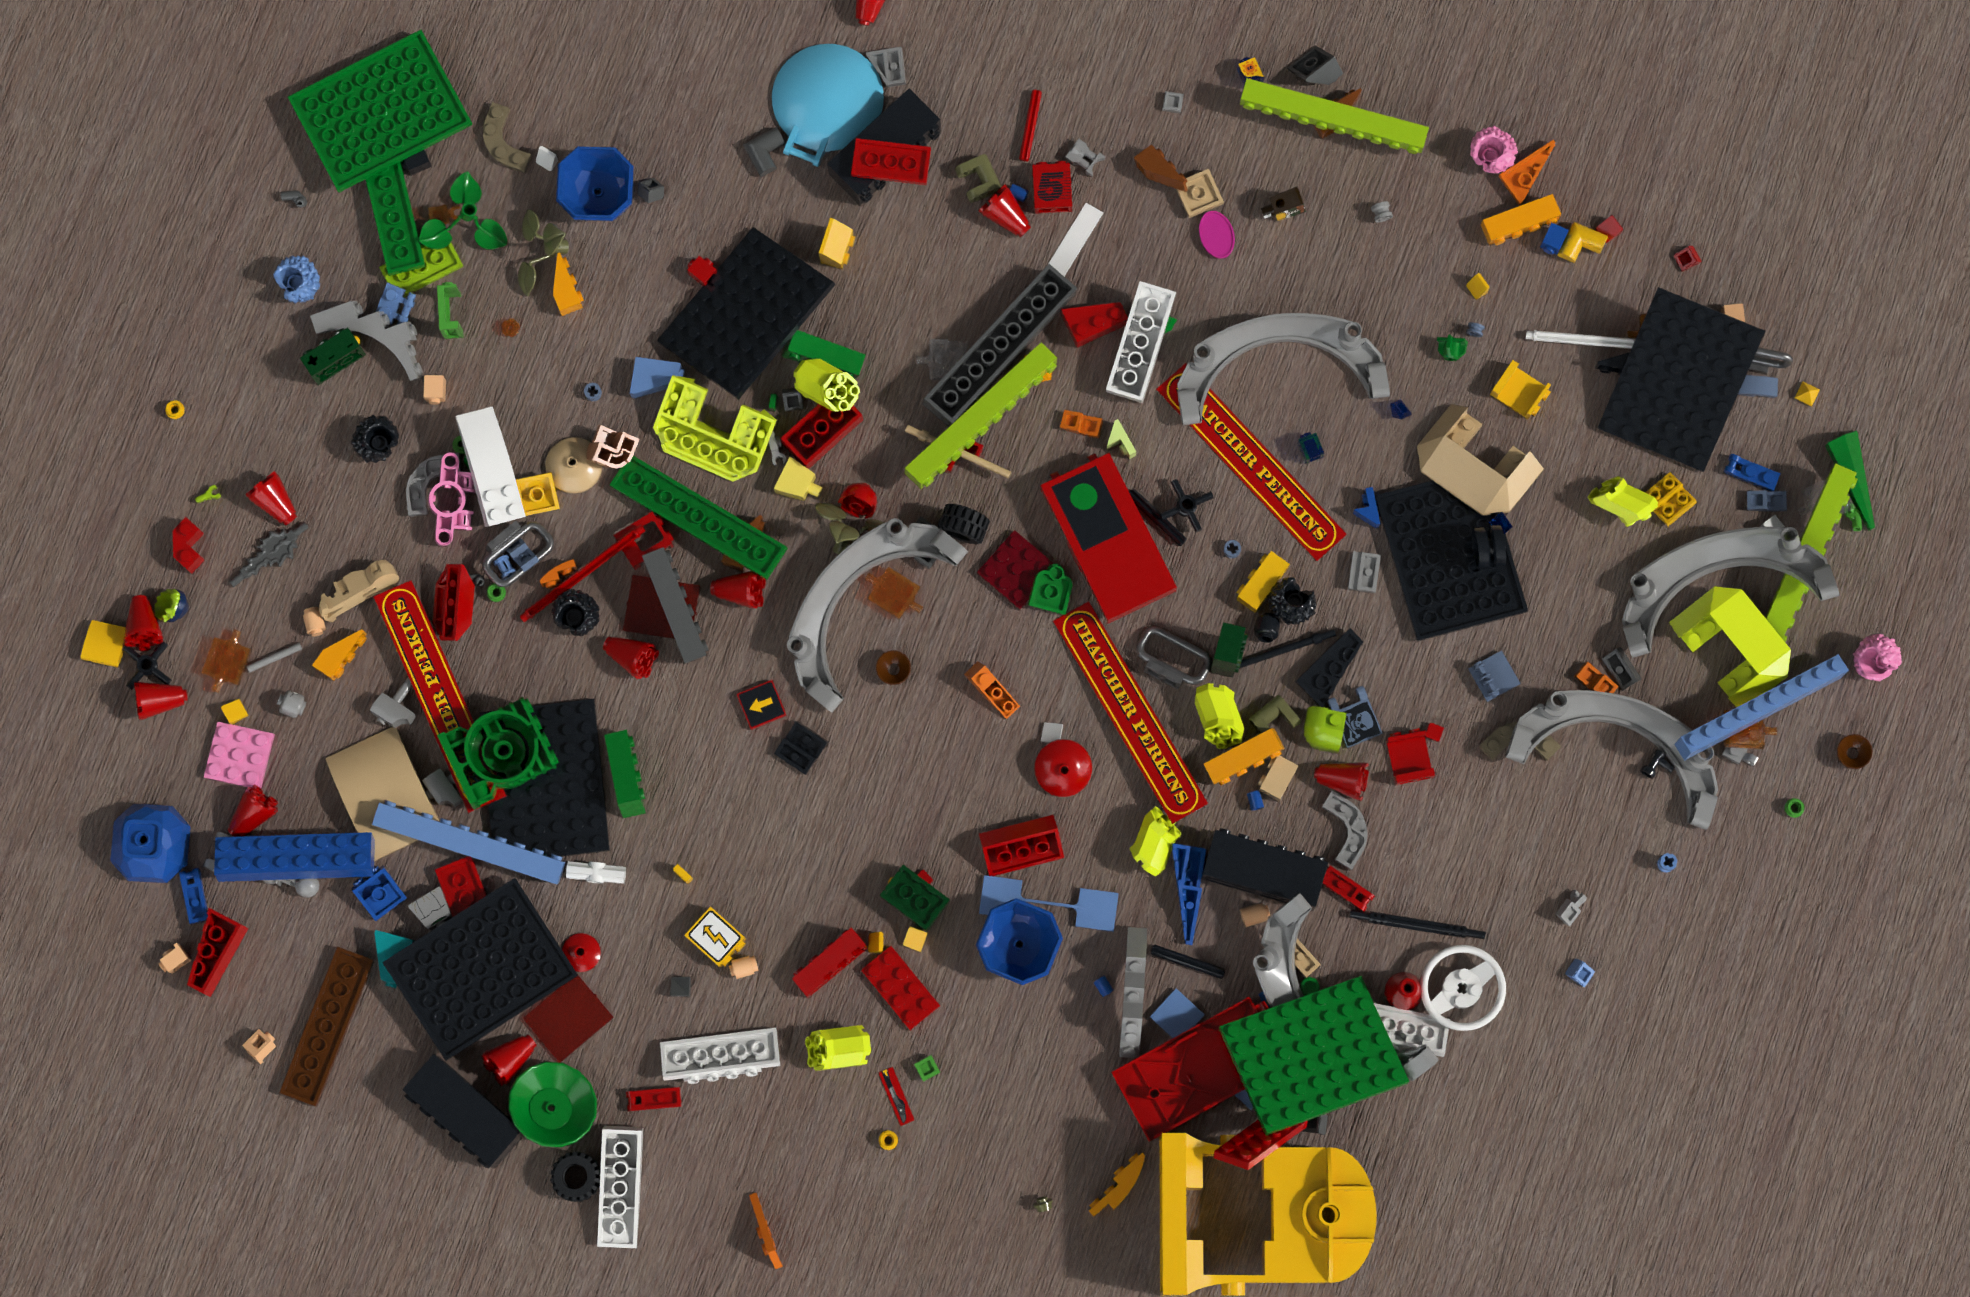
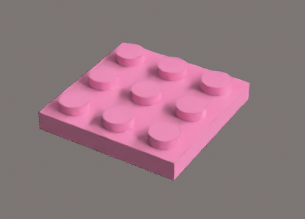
M217 722L204 778L243 787H252L255 784L262 788L275 734Z

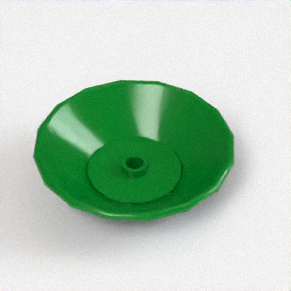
M543 1062L527 1068L516 1078L509 1092V1113L514 1126L526 1139L544 1147L560 1148L576 1143L590 1131L597 1116V1098L591 1083L579 1070L564 1063ZM547 1107H553L554 1111H549Z

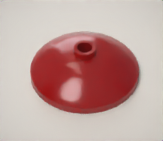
M1058 739L1046 744L1040 750L1035 760L1034 772L1039 785L1046 792L1058 797H1068L1077 794L1088 784L1092 774V762L1088 752L1082 745L1072 740ZM1064 766L1068 768L1066 773L1061 772V768Z

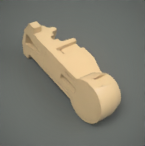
M387 560L375 561L365 570L353 571L344 576L342 580L333 582L336 589L335 597H327L325 594L321 595L319 605L321 617L325 621L333 622L340 614L377 593H383L395 587L399 581V576L394 566Z

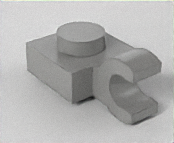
M773 431L769 440L772 463L774 466H777L776 460L782 458L784 464H786V456L780 453L778 449L782 447L780 437H775Z
M1733 738L1730 739L1722 753L1723 757L1738 765L1742 760L1754 766L1758 760L1757 756L1746 752L1748 746Z
M1573 890L1570 894V900H1565L1556 912V915L1564 924L1571 926L1581 912L1579 907L1586 901L1587 897L1583 893L1579 894L1577 890Z

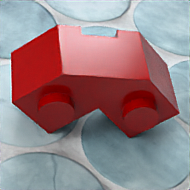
M185 517L172 531L173 558L192 574L204 562V559L191 547L204 533Z

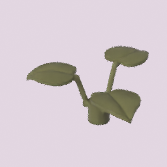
M527 209L523 218L522 234L527 241H532L534 236L544 240V251L547 255L531 260L529 263L522 262L520 265L518 282L526 296H530V292L536 282V271L532 265L550 257L555 258V255L559 252L565 255L569 250L568 241L564 239L566 233L555 224L548 223L544 228L543 236L537 233L540 227L539 219L531 209Z
M831 503L815 504V510L820 516L828 520H836L829 523V529L835 540L833 551L838 555L856 541L865 530L869 532L884 523L876 519L866 520V526H863L858 532L855 528L842 523L841 519H845L847 515L839 506Z

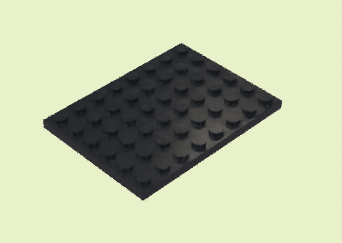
M753 227L719 266L717 273L710 277L707 281L708 284L702 286L657 339V342L739 400L833 289L835 283Z
M1658 287L1597 428L1704 472L1765 334V330Z
M1433 480L1375 495L1376 504L1417 642L1528 612L1499 512L1482 516ZM1500 524L1505 539L1506 565L1494 567L1490 560L1488 568L1477 569L1472 547V528L1483 526L1488 533L1490 525Z
M586 699L532 706L534 712L531 715L532 717L537 716L542 727L539 731L540 733L545 732L551 745L548 747V750L553 749L559 763L556 764V769H551L544 775L542 773L536 776L535 779H530L518 787L504 789L506 797L488 804L491 837L494 839L496 836L506 838L507 843L513 845L514 842L526 845L525 849L531 851L533 848L543 850V854L550 857L551 854L565 857L610 851L595 700ZM492 711L479 712L480 717ZM499 721L503 730L513 731L522 738L526 747V757L521 765L522 770H524L529 757L527 740L521 733L514 729L506 728L504 722ZM483 729V730L481 731V734H482V736H483V738H484V739H483V744H484V741L486 740L487 735H486V733H485V731H484V729ZM501 748L499 750V755H507L509 752V748ZM497 773V776H502L503 779H508L506 774Z
M516 878L382 962L445 1061L578 976Z

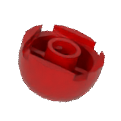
M852 483L848 485L838 500V504H842L840 508L844 512L856 518H859V515L865 516L864 519L873 516L878 503L876 493L866 483Z

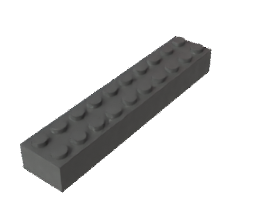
M1048 264L924 397L923 405L945 425L950 427L977 402L1075 296L1077 287L1053 266Z

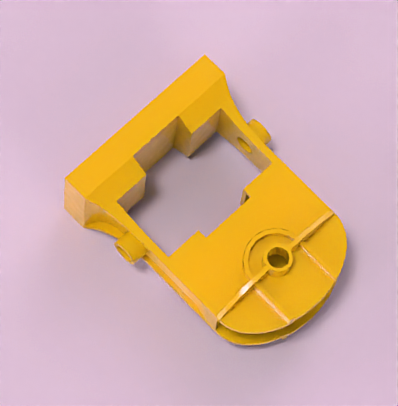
M1162 1133L1160 1135V1296H1185L1200 1288L1220 1284L1221 1296H1245V1283H1334L1349 1278L1364 1263L1374 1242L1377 1214L1374 1189L1363 1167L1352 1155L1338 1148L1279 1147L1262 1160V1190H1271V1241L1262 1242L1263 1275H1203V1240H1187L1186 1190H1201L1203 1188V1156H1214L1216 1149L1236 1135H1220V1145L1203 1142L1187 1133ZM1324 1208H1328L1333 1212L1334 1218L1331 1223H1327L1322 1218V1210Z

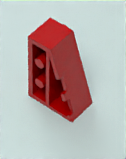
M1121 302L1061 309L1063 321L1077 348L1126 326L1128 320Z

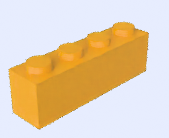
M1551 194L1483 219L1481 227L1489 245H1500L1505 242V239L1510 237L1516 239L1526 231L1535 232L1540 229V226L1545 224L1550 226L1551 222L1556 224L1561 216V212L1554 195Z
M1271 728L1204 763V766L1213 784H1220L1222 786L1231 781L1230 777L1234 775L1240 777L1246 774L1249 767L1254 766V768H1257L1265 763V759L1269 757L1274 759L1282 755L1281 751L1285 748L1276 730Z

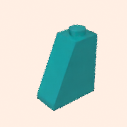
M375 930L380 978L386 982L385 986L396 989L395 981L382 962L415 941Z

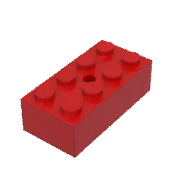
M818 404L781 437V442L803 466L809 469L863 421V415L854 405L850 410L834 412ZM821 428L826 429L824 432H819Z

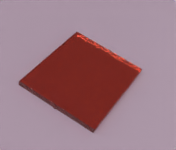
M632 575L629 598L626 602L627 609L623 631L675 639L651 578ZM678 582L680 587L684 586L688 596L684 599L687 605L691 604L695 614L692 616L694 621L697 615L696 609L700 585Z
M578 975L553 992L528 1013L523 1020L538 1036L540 1042L561 1063L614 1017L597 998V994L593 993Z

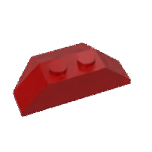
M446 564L445 570L441 573L435 585L432 622L442 641H458L472 624L475 585L463 564Z

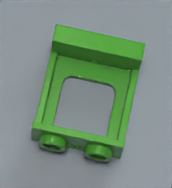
M444 282L442 285H437L440 332L444 339L464 338L463 329L459 322L450 321L449 298L461 297L457 285L452 282Z

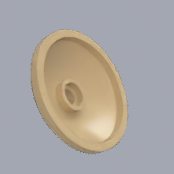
M572 437L559 441L551 448L546 458L545 468L546 473L552 472L557 489L565 493L577 494L589 490L597 483L603 466L587 459V448L591 442L582 438ZM571 460L576 461L574 465H569Z

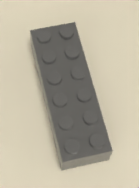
M663 547L642 555L684 663L687 664L707 656L706 651H709L705 639L701 640L699 637L702 631L698 622L694 623L692 616L695 614L691 604L687 605L684 599L688 597L684 586L680 587L677 580H680L676 568L672 569L670 564L673 562L670 551H665Z

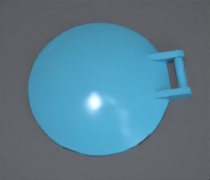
M819 44L799 51L782 66L773 85L772 106L779 126L789 137L783 154L788 156L791 154L819 167L825 152L843 149L882 113L884 103L882 82L876 69L866 57L856 50L843 45ZM796 144L817 152L816 156L793 148V146Z

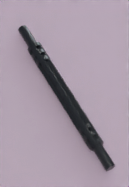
M1350 911V918L1367 920L1369 923L1461 938L1467 936L1485 939L1486 936L1485 931L1467 929L1466 926L1370 911V913Z

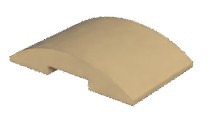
M397 727L388 728L325 758L357 832H372L375 839L374 861L418 841L417 839L372 825L380 802L384 803L385 800L396 803L395 807L401 809L407 806L415 809L414 813L420 815L422 812L433 815L432 819L440 821L425 792Z

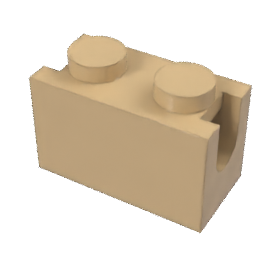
M1282 756L1271 759L1267 766L1270 769L1267 776L1263 774L1258 783L1261 786L1260 792L1278 802L1298 768V765Z

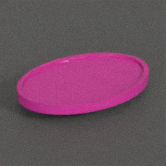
M1209 211L1205 213L1199 224V236L1202 245L1211 256L1224 259L1232 253L1234 248L1235 235L1232 225L1220 212Z

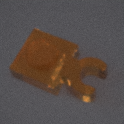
M447 204L428 207L429 219H438L445 224H449V218L456 220L458 216L454 215V211L461 209L460 205H454L451 209H447Z

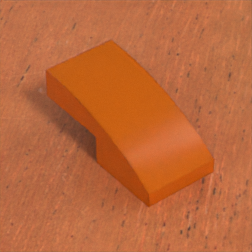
M1064 410L1060 429L1099 438L1103 419L1086 416L1080 412Z
M1585 662L1574 675L1577 680L1591 691L1614 693L1619 687L1607 675L1600 673L1589 662Z

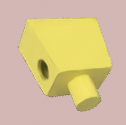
M789 457L774 487V491L777 494L804 501L808 493L818 498L822 487L814 483L816 476L812 471L792 457Z

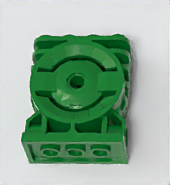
M522 696L515 702H509V705L503 708L499 707L498 710L481 716L472 724L469 730L457 727L447 733L443 732L437 735L474 810L494 799L497 789L518 787L530 779H535L536 776L542 773L544 775L547 771L557 768L556 764L559 761L553 749L548 750V747L551 745L545 732L540 733L539 731L542 727L537 716L532 717L531 715L534 710L528 698L524 699ZM499 721H503L506 728H511L521 733L527 740L529 757L524 770H522L521 765L526 757V747L522 738L513 731L503 730ZM483 729L487 735V738L484 741L482 747V756L484 762L492 771L500 774H506L508 779H503L502 776H496L488 772L482 765L480 761L479 750L480 745L484 739L481 734V731ZM503 747L509 748V752L505 756L499 755V750ZM462 749L465 751L467 760L463 764L459 762L455 754ZM470 771H473L480 780L473 785H470L466 777Z

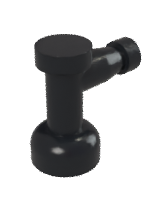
M1656 749L1649 765H1644L1640 772L1644 776L1653 779L1656 775L1655 768L1657 765L1667 769L1670 773L1675 767L1664 760L1666 756L1664 752Z

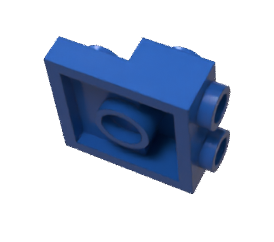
M378 865L374 867V877H366L365 879L360 877L353 882L354 887L351 888L375 921L407 899L383 865L381 867Z

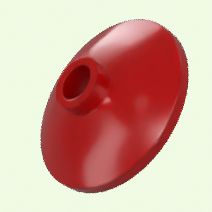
M584 933L569 937L562 948V951L576 972H586L593 969L601 956V949L596 939ZM578 949H583L584 954L579 956L577 954Z

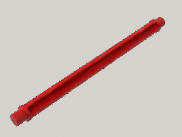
M641 524L636 528H632L629 533L546 594L542 599L528 609L526 608L525 612L520 615L522 621L526 622L530 618L532 619L533 616L552 603L562 592L572 588L635 539L640 538V535L646 531Z

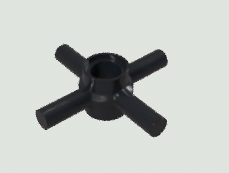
M1178 479L1171 481L1178 501L1176 507L1159 513L1161 520L1163 521L1179 514L1183 517H1188L1195 533L1200 532L1202 527L1194 512L1197 509V505L1214 498L1212 492L1210 491L1194 498L1191 495H1185ZM1182 503H1188L1191 509H1185Z
M163 641L151 655L143 656L131 647L125 646L123 648V652L137 662L138 671L126 684L128 688L132 690L134 682H139L144 675H154L167 685L171 683L172 679L158 669L157 659L168 647V644ZM146 661H151L150 668L144 670V663Z

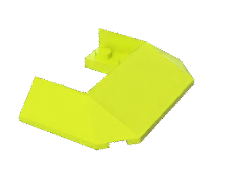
M672 375L653 426L655 433L661 441L663 451L732 482L756 473L777 420L765 409L760 412L743 404L731 434L697 420L708 389L695 384V379Z
M1714 586L1669 622L1677 636L1686 643L1692 652L1723 630L1747 659L1717 682L1728 695V699L1736 707L1773 689L1788 677L1791 655L1790 647L1742 589Z

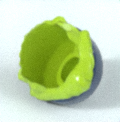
M166 589L157 596L155 616L164 623L175 622L181 619L189 610V605L183 591Z

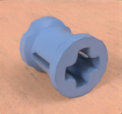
M503 555L493 562L501 572L502 580L507 579L517 571L508 560V555Z
M1669 853L1664 854L1657 861L1658 869L1665 873L1673 870L1677 864L1675 855ZM1665 860H1666V861H1668V860L1671 861V863H1670L1669 865H1666V866H1665V865L1663 864V863L1665 862Z

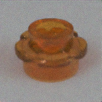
M515 319L505 320L501 325L502 333L505 336L514 337L520 330V325Z

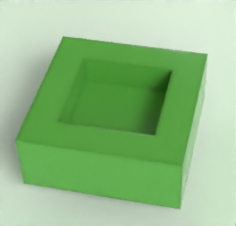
M932 1055L914 1064L923 1082L940 1073Z

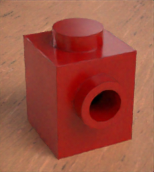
M700 256L696 259L693 258L687 266L688 275L702 286L708 284L707 281L713 274L717 273V269L713 267L712 261L706 257L703 259Z

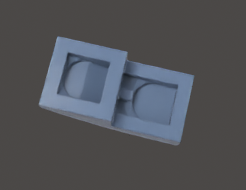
M1746 375L1738 395L1775 398L1778 395V378Z
M1747 491V510L1787 511V492Z
M521 538L505 550L524 572L539 562L537 556Z

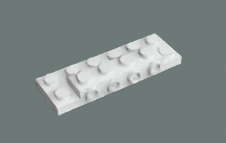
M1374 1003L1395 1051L1408 1050L1426 1044L1436 1056L1444 1057L1449 1028L1438 1023L1431 1015Z
M776 1028L660 1042L664 1081L683 1078L684 1082L696 1084L701 1079L713 1082L717 1081L719 1077L725 1076L728 1079H735L740 1074L752 1077L756 1076L757 1072H762L761 1068L780 1066Z

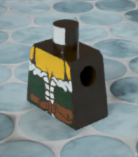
M1298 186L1270 197L1271 205L1261 208L1264 218L1275 215L1277 221L1306 212Z

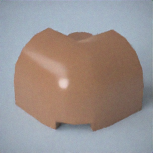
M598 425L592 443L588 445L586 457L588 460L607 468L623 467L631 461L639 439L625 432H616Z

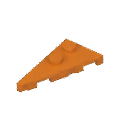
M1554 139L1499 174L1500 180L1519 206L1523 203L1555 147L1556 142Z
M757 1193L750 1194L749 1197L759 1225L756 1231L759 1239L763 1238L764 1244H761L765 1256L769 1255L776 1270L783 1267L776 1252V1246L767 1220H765Z

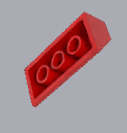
M1054 815L979 833L989 876H996L1064 858Z

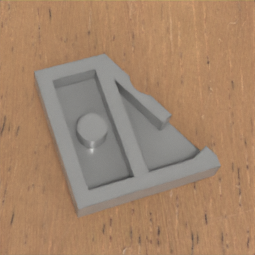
M901 47L866 52L867 57L887 87L906 85L903 50Z

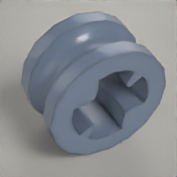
M1473 322L1468 323L1469 329L1466 331L1468 335L1474 337L1483 336L1482 331L1485 329L1483 325Z
M589 383L584 388V394L588 400L597 401L601 398L602 391L598 384ZM591 388H595L598 393L594 394L595 396H591L588 392L589 389L592 391Z
M1235 540L1225 543L1224 554L1228 558L1238 557L1241 552L1240 543ZM1233 545L1238 551L1235 550V553L1232 554L1231 551H1227V548Z

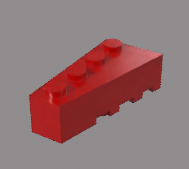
M208 908V917L206 924L203 926V935L197 947V956L193 961L187 985L211 997L248 928Z
M852 927L841 933L835 942L829 943L819 956L817 954L813 956L804 969L800 967L793 973L794 977L792 980L807 998L868 949Z

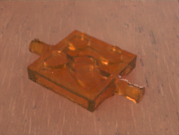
M890 567L879 578L870 573L867 574L865 580L874 585L873 591L868 597L869 601L899 620L909 608L919 614L921 613L923 606L914 602L915 596L921 589L920 586Z
M234 629L230 640L214 637L201 672L215 679L211 690L213 692L219 693L222 683H231L237 686L240 684L252 650L238 643L242 633Z
M1724 710V711H1723V714H1725V713H1727V712H1729V711H1731V710ZM1763 720L1725 739L1724 746L1764 749V736L1777 735V727H1765Z

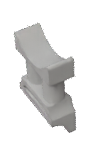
M1080 139L1076 141L1065 156L1072 165H1080L1086 169V174L1090 177H1093V166L1097 162L1105 160L1103 154L1100 152L1098 155L1095 154ZM1086 156V157H1088L1089 159H1091L1093 162L1090 164L1089 162H1087V161L1084 160L1083 158Z

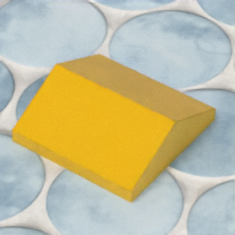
M552 472L516 479L525 516L560 509Z

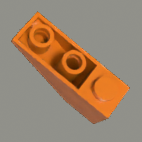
M977 661L964 674L1005 719L1020 707L982 663Z

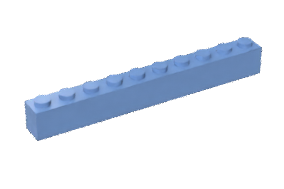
M1838 654L1681 736L1674 745L1685 761L1841 679L1849 670Z
M388 800L378 804L372 823L374 826L553 884H559L566 861H562L563 857L551 854L550 857L544 855V851L533 848L531 851L525 849L526 845L514 842L513 845L507 843V839L496 836L494 839L488 837L489 833L477 830V833L469 831V826L459 824L457 827L451 825L452 821L440 818V821L432 819L433 815L422 812L420 815L414 813L415 809L407 806L401 809L395 807L396 803Z

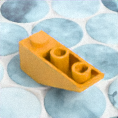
M559 252L557 253L553 296L561 315L564 316L583 308L581 302L584 299L580 290L577 292L574 285L577 282L573 273L570 275L567 268L570 265L567 258H562Z
M361 629L323 649L312 666L333 681L336 678L339 679L345 670L343 669L344 666L355 657L356 653L354 652L358 646L361 647L365 643L367 633Z

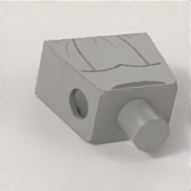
M440 886L408 905L409 909L429 931H432L453 917Z

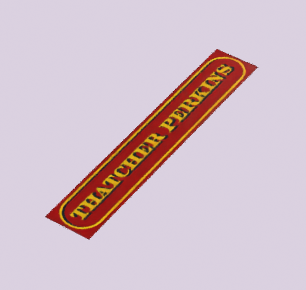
M1187 363L1156 389L1180 416L1177 384ZM1209 389L1203 406L1202 423L1191 424L1190 426L1312 557L1318 561L1347 534L1219 397Z
M412 580L373 597L468 813H470L474 809L463 792L464 790L437 735L443 732L447 733L457 727L469 730L474 721ZM482 741L479 750L480 761L488 772L497 776V773L492 771L484 762L482 756ZM464 749L455 753L460 763L467 762ZM473 771L468 772L466 777L470 785L477 783L473 780L476 777ZM497 789L494 799L480 806L483 807L506 797L504 789Z
M1089 601L1054 620L1055 626L1171 823L1173 824L1207 805V800Z

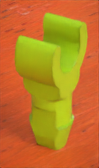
M210 486L208 491L196 497V503H201L208 499L216 500L221 498L219 493L212 495L213 490H216L217 486Z

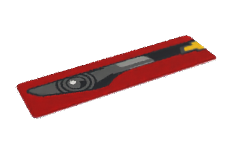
M893 1067L879 1072L900 1126L914 1121Z

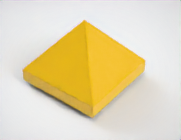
M1802 381L1794 398L1812 406L1820 389Z

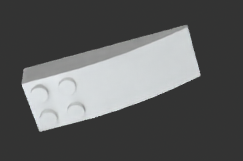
M1139 282L1106 387L1107 393L1143 403L1176 292L1145 282Z
M493 406L455 416L485 527L526 517Z
M604 1126L602 1129L597 1247L637 1248L643 1127Z

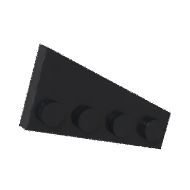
M1349 628L1295 682L1319 707H1324L1363 644V641Z

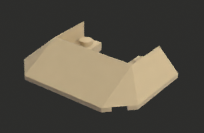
M1451 404L1417 445L1421 473L1482 516L1498 512L1509 513L1544 468L1530 451L1526 455L1514 446H1512L1495 469L1486 465L1464 449L1480 430L1482 423L1467 414L1468 407Z

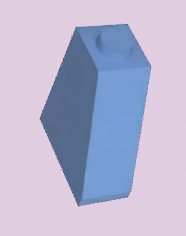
M635 357L630 388L631 398H638L666 390L672 375L684 377L685 369H682L681 363Z

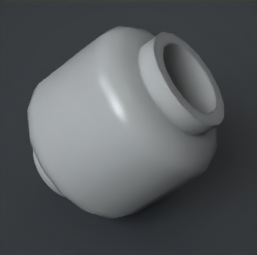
M288 690L285 695L280 694L277 705H280V713L296 718L298 715H302L307 702L304 701L303 695Z

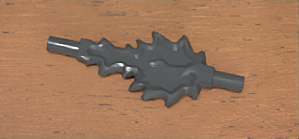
M303 522L293 531L290 530L289 532L285 529H282L280 533L269 531L268 537L260 539L262 544L256 545L261 552H257L255 557L246 559L248 565L243 566L240 573L229 581L230 584L235 587L245 578L251 577L252 574L257 575L259 569L263 566L267 567L268 563L272 567L277 562L278 566L281 567L287 557L293 559V548L298 547L296 544L298 536L309 528L306 523Z

